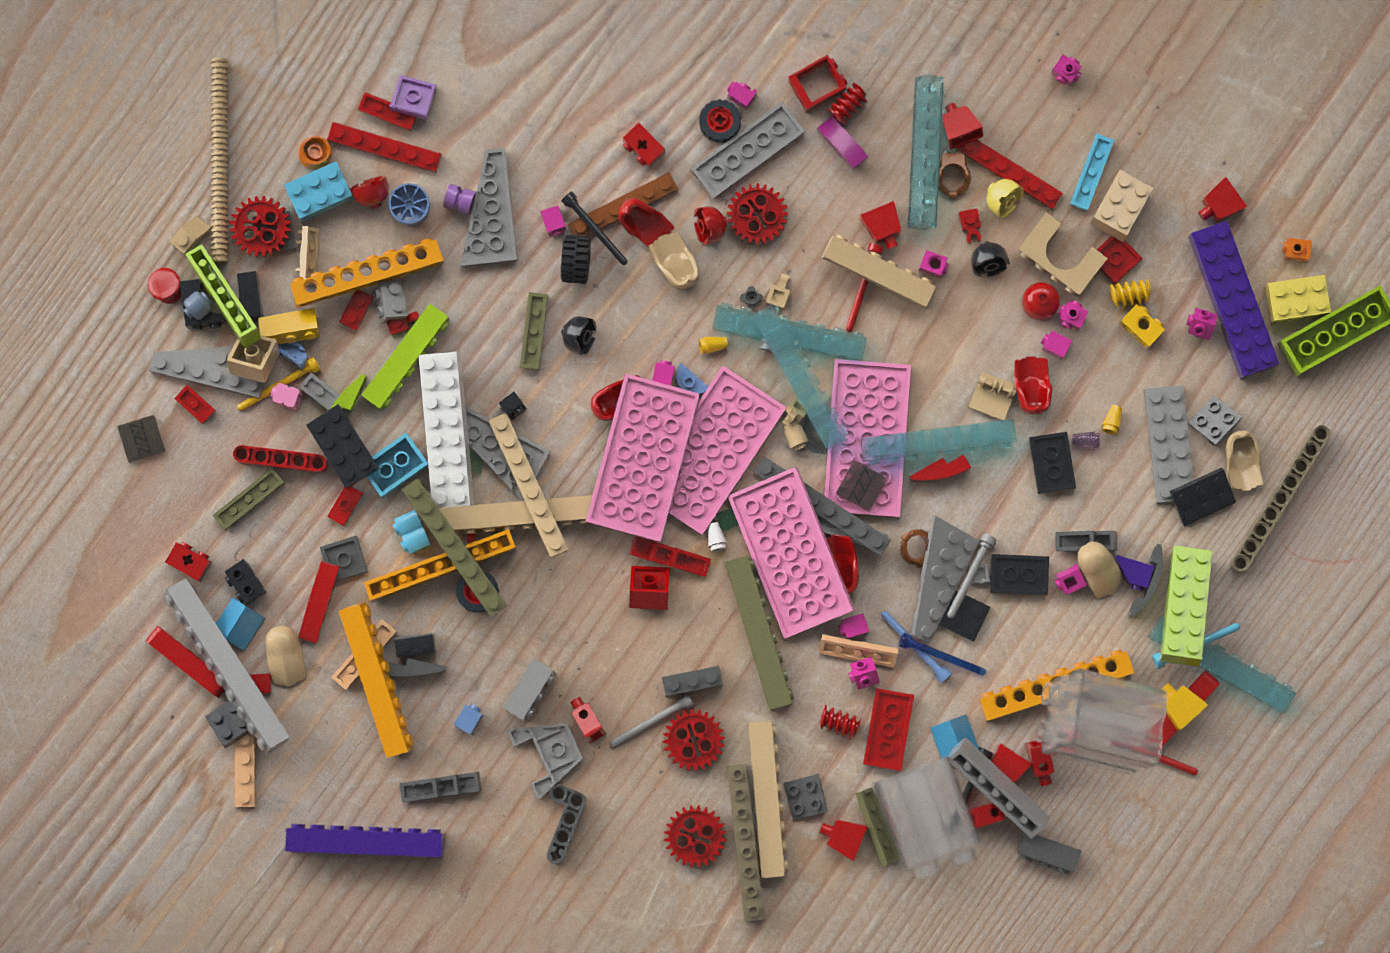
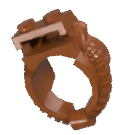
M946 151L941 154V159L938 160L939 167H937L935 172V184L942 194L948 195L949 199H957V195L963 194L970 185L971 174L967 167L968 160L965 159V154H962L960 151L955 152V154H950V152ZM949 167L958 168L964 175V183L956 191H949L942 183V172Z
M914 529L909 531L910 533L905 532L901 537L900 553L904 561L906 560L907 563L915 564L917 568L923 567L925 552L928 549V532L922 529ZM920 535L926 544L925 551L921 556L911 558L907 552V542L911 537Z

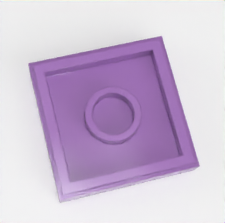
M400 75L390 104V110L426 120L436 85Z

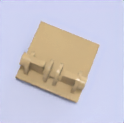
M982 372L969 408L1004 421L1016 393V384Z

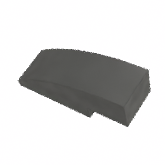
M1117 531L1056 532V551L1079 552L1083 545L1092 541L1104 545L1108 551H1117Z

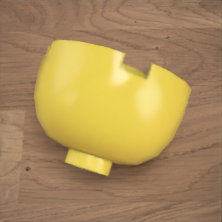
M1009 179L992 183L987 190L988 208L998 217H1006L1017 207L1013 205L1017 199L1019 201L1022 199L1023 188Z

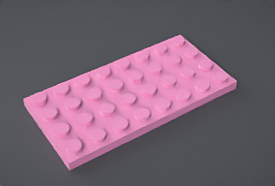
M842 359L834 360L824 496L851 514L900 518L911 365ZM864 468L867 469V472H868V474H869V476H870V479L873 477V475H874V473H875V476H874L872 482L869 481V478H868V476H867L866 471L863 473V475H862V477H861V474H862ZM858 479L861 480L862 485H863V487H864V490L867 488L868 484H870L869 487H868V489H867V491H866V493H864V491H863V489H862V487H861L860 482L857 484V486H856V488H855V485H856ZM852 490L855 491L858 500H860L862 495H864L860 504H858L854 493L851 495L849 499Z
M722 366L697 403L668 513L703 535L784 413L786 407Z
M625 374L586 518L587 523L661 542L699 393Z
M798 467L791 468L728 496L784 639L854 611Z

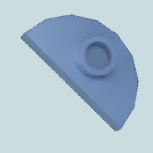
M297 342L278 344L280 355L303 370L307 363V355L301 344Z
M682 363L679 365L676 378L680 388L699 394L705 393L708 386Z

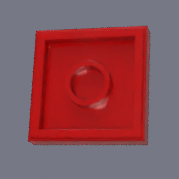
M1113 236L1109 237L1097 249V251L1108 258L1099 270L1114 285L1143 259L1126 240L1122 242Z

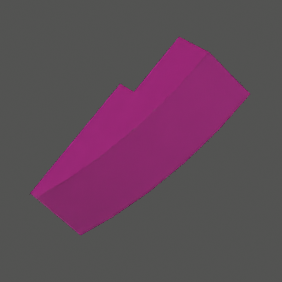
M832 116L817 128L840 158L842 157L853 171L868 159V155Z

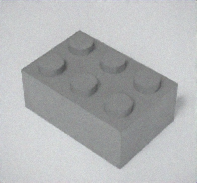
M533 658L503 708L523 721L526 718L530 719L535 712L533 708L535 703H540L546 694L543 690L547 685L551 686L556 678L553 675L555 671Z

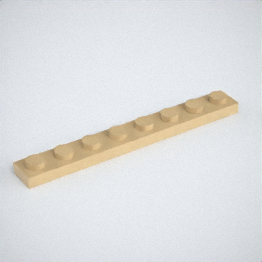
M505 413L489 420L491 429L550 559L568 552L566 543L507 414Z

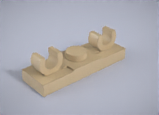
M303 226L302 230L297 231L298 234H302V240L297 241V244H301L299 255L300 268H296L295 271L300 272V277L304 279L311 277V274L317 272L319 229L309 226Z

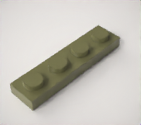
M529 292L520 368L539 370L548 294Z
M272 467L212 516L226 531L285 482Z
M873 787L855 793L882 867L900 860Z

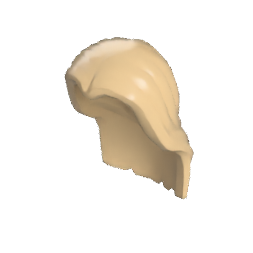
M679 232L658 237V240L649 245L657 266L673 287L685 290L696 283L699 276L697 263Z
M1245 430L1234 432L1227 439L1225 446L1228 479L1232 489L1251 491V488L1255 489L1257 486L1261 487L1263 485L1260 447L1252 433Z
M1093 541L1080 548L1078 552L1079 568L1095 597L1101 598L1102 596L1113 595L1123 583V574L1112 554L1104 545Z
M285 625L273 627L265 638L268 669L274 685L279 684L288 687L306 678L302 646L291 627Z

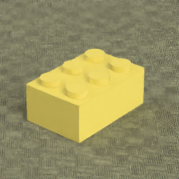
M1325 275L1272 282L1265 286L1271 324L1321 317L1331 313Z

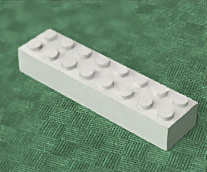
M461 352L419 355L431 498L438 508L474 505Z

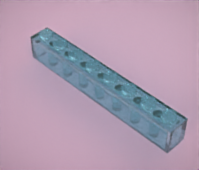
M930 74L916 77L914 90L908 228L920 230L937 227L944 77Z
M727 303L717 305L712 330L757 340H772L780 345L848 360L862 361L867 337H863L864 334L844 333L845 330L841 328L830 330L826 329L825 325L815 323V326L808 325L807 321L796 319V322L790 321L789 317L778 315L777 318L771 317L768 312L759 311V314L751 312L752 309L745 307L735 309L733 305Z
M773 304L753 314L752 317L826 450L847 439L846 435L849 433L844 424L840 425L836 418L839 415L835 408L829 407L827 403L830 400L825 390L821 392L818 384H820V381L816 374L812 375L808 368L811 365L806 356L802 358L799 351L802 349L797 340L793 341L790 337L792 331L788 324H783L780 318L783 315L778 306L774 308Z
M1014 419L866 437L860 441L863 463L869 462V465L881 464L880 460L888 459V463L898 462L899 458L907 457V460L918 459V455H925L926 458L936 457L937 453L944 452V455L956 454L957 450L969 453L974 452V448L982 447V451L991 450L996 445H1000L1001 448L1012 447V443L1017 442Z
M1162 616L1158 617L1148 635V638L1160 645L1162 644L1164 617ZM1208 643L1203 646L1202 660L1199 667L1278 712L1286 713L1296 695L1291 685L1285 682L1282 684L1275 681V676L1267 672L1264 675L1259 672V667L1251 663L1247 665L1241 662V657L1233 653L1232 655L1225 652L1226 649L1218 644L1213 646Z

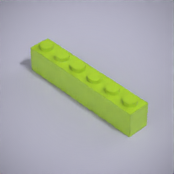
M203 245L186 253L190 266L244 348L260 340L261 336L257 327Z
M429 304L361 396L379 410L387 409L393 401L391 397L394 393L398 394L403 388V381L406 377L410 378L415 372L414 366L419 362V355H426L427 353L425 352L429 346L432 348L438 341V334L448 328L450 324L448 322L449 317L432 304Z

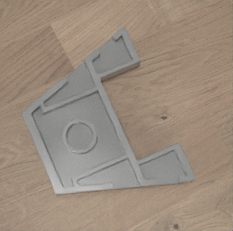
M567 723L507 730L513 746L533 739L547 769L548 776L531 783L537 799L542 798L583 759Z

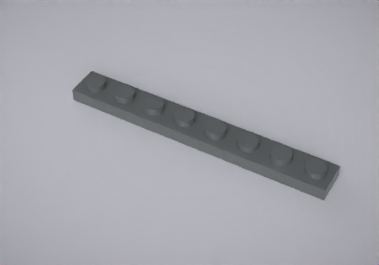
M764 456L753 472L766 480L786 470ZM804 483L817 515L879 556L883 554L891 539Z

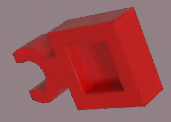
M978 208L960 211L958 214L962 231L968 230L966 236L967 243H971L970 236L972 235L977 237L978 242L981 241V234L976 230L981 228Z

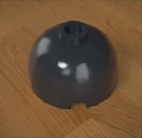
M983 242L973 251L971 256V266L974 275L982 277L981 274L988 273L987 277L998 275L1007 269V264L1010 265L1005 248L997 243Z
M577 316L570 319L562 327L563 343L569 351L579 355L589 352L595 340V337H592L593 331H596L594 319Z

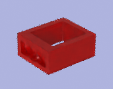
M828 55L788 76V82L806 113L846 91L848 83L843 74L839 75L836 70L838 68L836 61L833 58L830 59ZM826 65L838 88L811 102L799 79Z

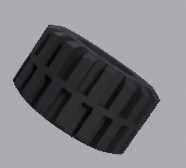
M566 235L564 237L561 257L562 282L586 284L588 281L591 255V240L589 236Z

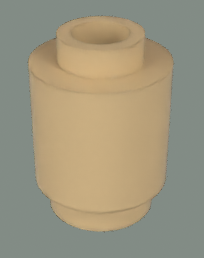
M798 421L792 422L788 427L784 426V433L791 449L795 448L798 451L807 447L806 443L809 441L802 425Z

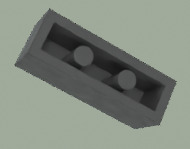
M719 666L662 677L666 697L723 686Z
M1024 832L1017 853L1021 854V859L1032 862V859L1040 861L1039 865L1050 868L1053 865L1058 867V872L1068 875L1069 871L1075 872L1081 850L1038 835L1031 839Z

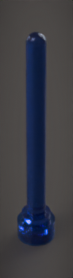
M903 632L900 637L898 647L904 649L914 648L983 676L986 674L985 668L917 642L908 633Z

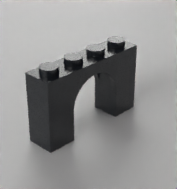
M256 271L237 273L239 301L253 323H258V318L264 317L258 273ZM199 279L180 281L183 310L186 308L184 306L185 299L196 291L203 292L202 282ZM210 311L202 319L197 320L194 317L190 319L184 312L185 326L191 329V331L203 330L202 327L210 326V329L221 328L222 324H228L223 314H216Z

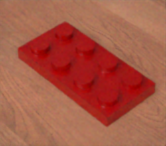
M876 688L863 759L864 765L901 771L914 700L913 694Z

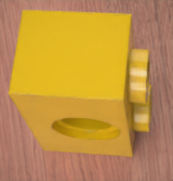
M1136 304L1119 324L1148 349L1165 329L1157 318L1153 319L1148 315L1149 311L1144 306ZM1139 321H1145L1148 324V328L1146 330L1141 329L1138 325Z

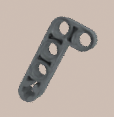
M555 785L550 791L552 800L565 805L547 852V859L552 864H558L564 860L586 804L584 794L562 785ZM561 788L564 790L565 794L562 799L554 797L555 789ZM579 795L582 797L583 801L580 806L572 804L573 796ZM568 813L574 814L576 818L575 822L571 825L565 822V816ZM561 831H565L568 834V840L565 843L558 840V834ZM555 842L558 845L565 846L564 850L560 848L559 855H561V858H557L556 861L553 860L551 852H555L557 846H554Z

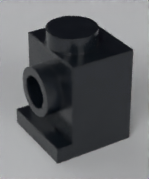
M514 391L499 402L511 420L527 409Z

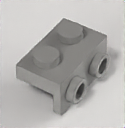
M401 281L379 282L373 290V299L377 303L376 313L377 317L380 318L381 324H385L388 320L406 319L408 312Z

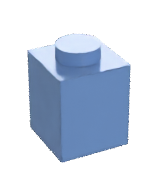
M473 704L470 707L465 705L454 725L472 735L483 716L480 713L481 709Z

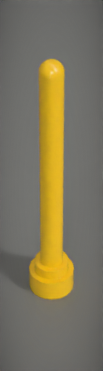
M314 357L308 359L303 370L299 369L262 390L260 399L250 397L238 404L237 409L243 411L271 395L273 387H277L279 383L288 385L307 373L315 374L320 371L321 368Z

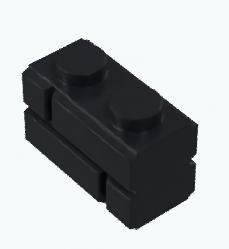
M434 633L394 638L397 658L436 653Z

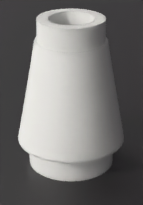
M719 523L709 524L708 548H711V552L725 550L727 542Z

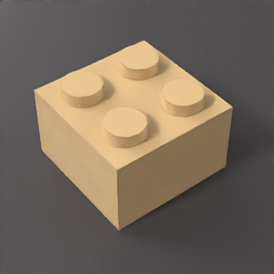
M261 336L260 340L244 348L237 338L226 360L229 373L265 383L280 354L277 340Z

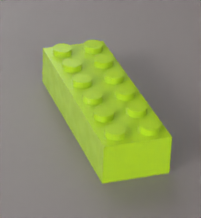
M1379 285L1277 343L1296 377L1390 325V300L1382 286Z
M1175 545L1172 549L1160 654L1161 662L1196 667L1200 665L1203 653L1212 551Z

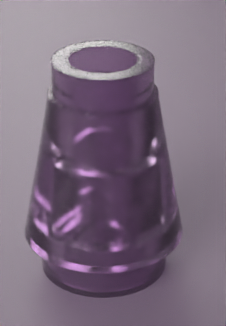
M1092 431L1073 434L1072 445L1095 450V448L1099 449L1100 433Z

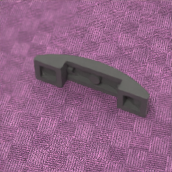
M1157 543L1148 562L1155 565L1149 586L1142 599L1134 598L1127 615L1129 617L1139 613L1150 601L1157 589L1163 568L1161 544Z

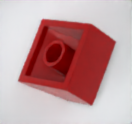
M631 566L629 608L668 610L670 567Z

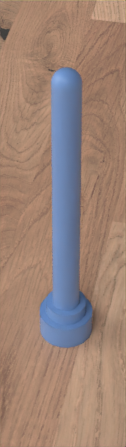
M887 611L881 613V617L936 672V679L942 684L952 672L948 668L941 667Z

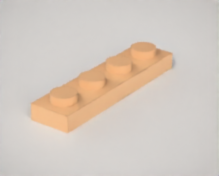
M382 619L376 627L378 641L384 648L397 631ZM353 654L348 657L331 677L345 690L359 676Z
M822 634L819 654L856 661L872 657L874 664L895 668L898 648Z
M251 733L235 742V807H255V735Z

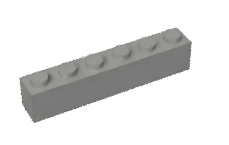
M966 737L953 747L947 760L1032 839L1045 828L1049 816Z

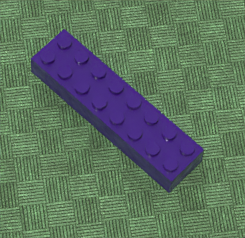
M1228 221L1192 232L1188 238L1239 378L1242 379L1278 366L1277 355Z
M291 824V828H286L285 851L444 857L445 833H441V829H428L427 833H421V829L408 828V832H402V828H389V831H383V827H369V831L363 830V826H350V830H344V826L330 825V829H325V825H311V828H305V824Z

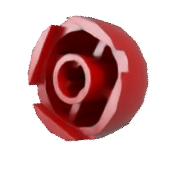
M386 176L373 177L364 180V183L360 184L361 186L357 183L350 187L354 200L361 206H370L371 209L382 206L381 202L386 200L389 195V185Z
M711 206L696 208L694 217H697V223H694V228L700 243L704 242L703 245H709L719 241L725 233V228L728 226L726 217L717 208Z
M1037 282L1030 285L1022 296L1023 310L1032 319L1041 321L1049 319L1057 312L1060 306L1058 291L1046 282Z

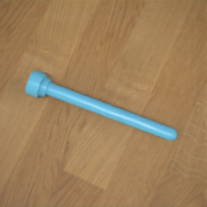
M1234 623L1205 636L1203 646L1238 631L1240 625ZM1160 653L1152 655L1158 670L1165 667V664L1168 663L1160 661Z

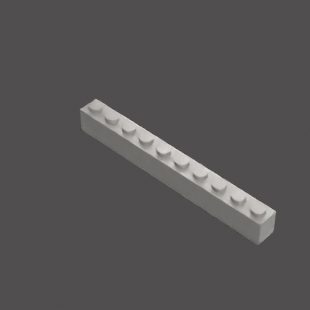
M184 579L167 588L164 594L166 605L173 609L176 620L182 623L185 628V634L195 643V649L204 657L207 668L216 675L217 683L219 686H223L226 691V697L236 706L237 714L247 723L248 731L255 735L259 748L268 754L286 744L290 738L188 580Z

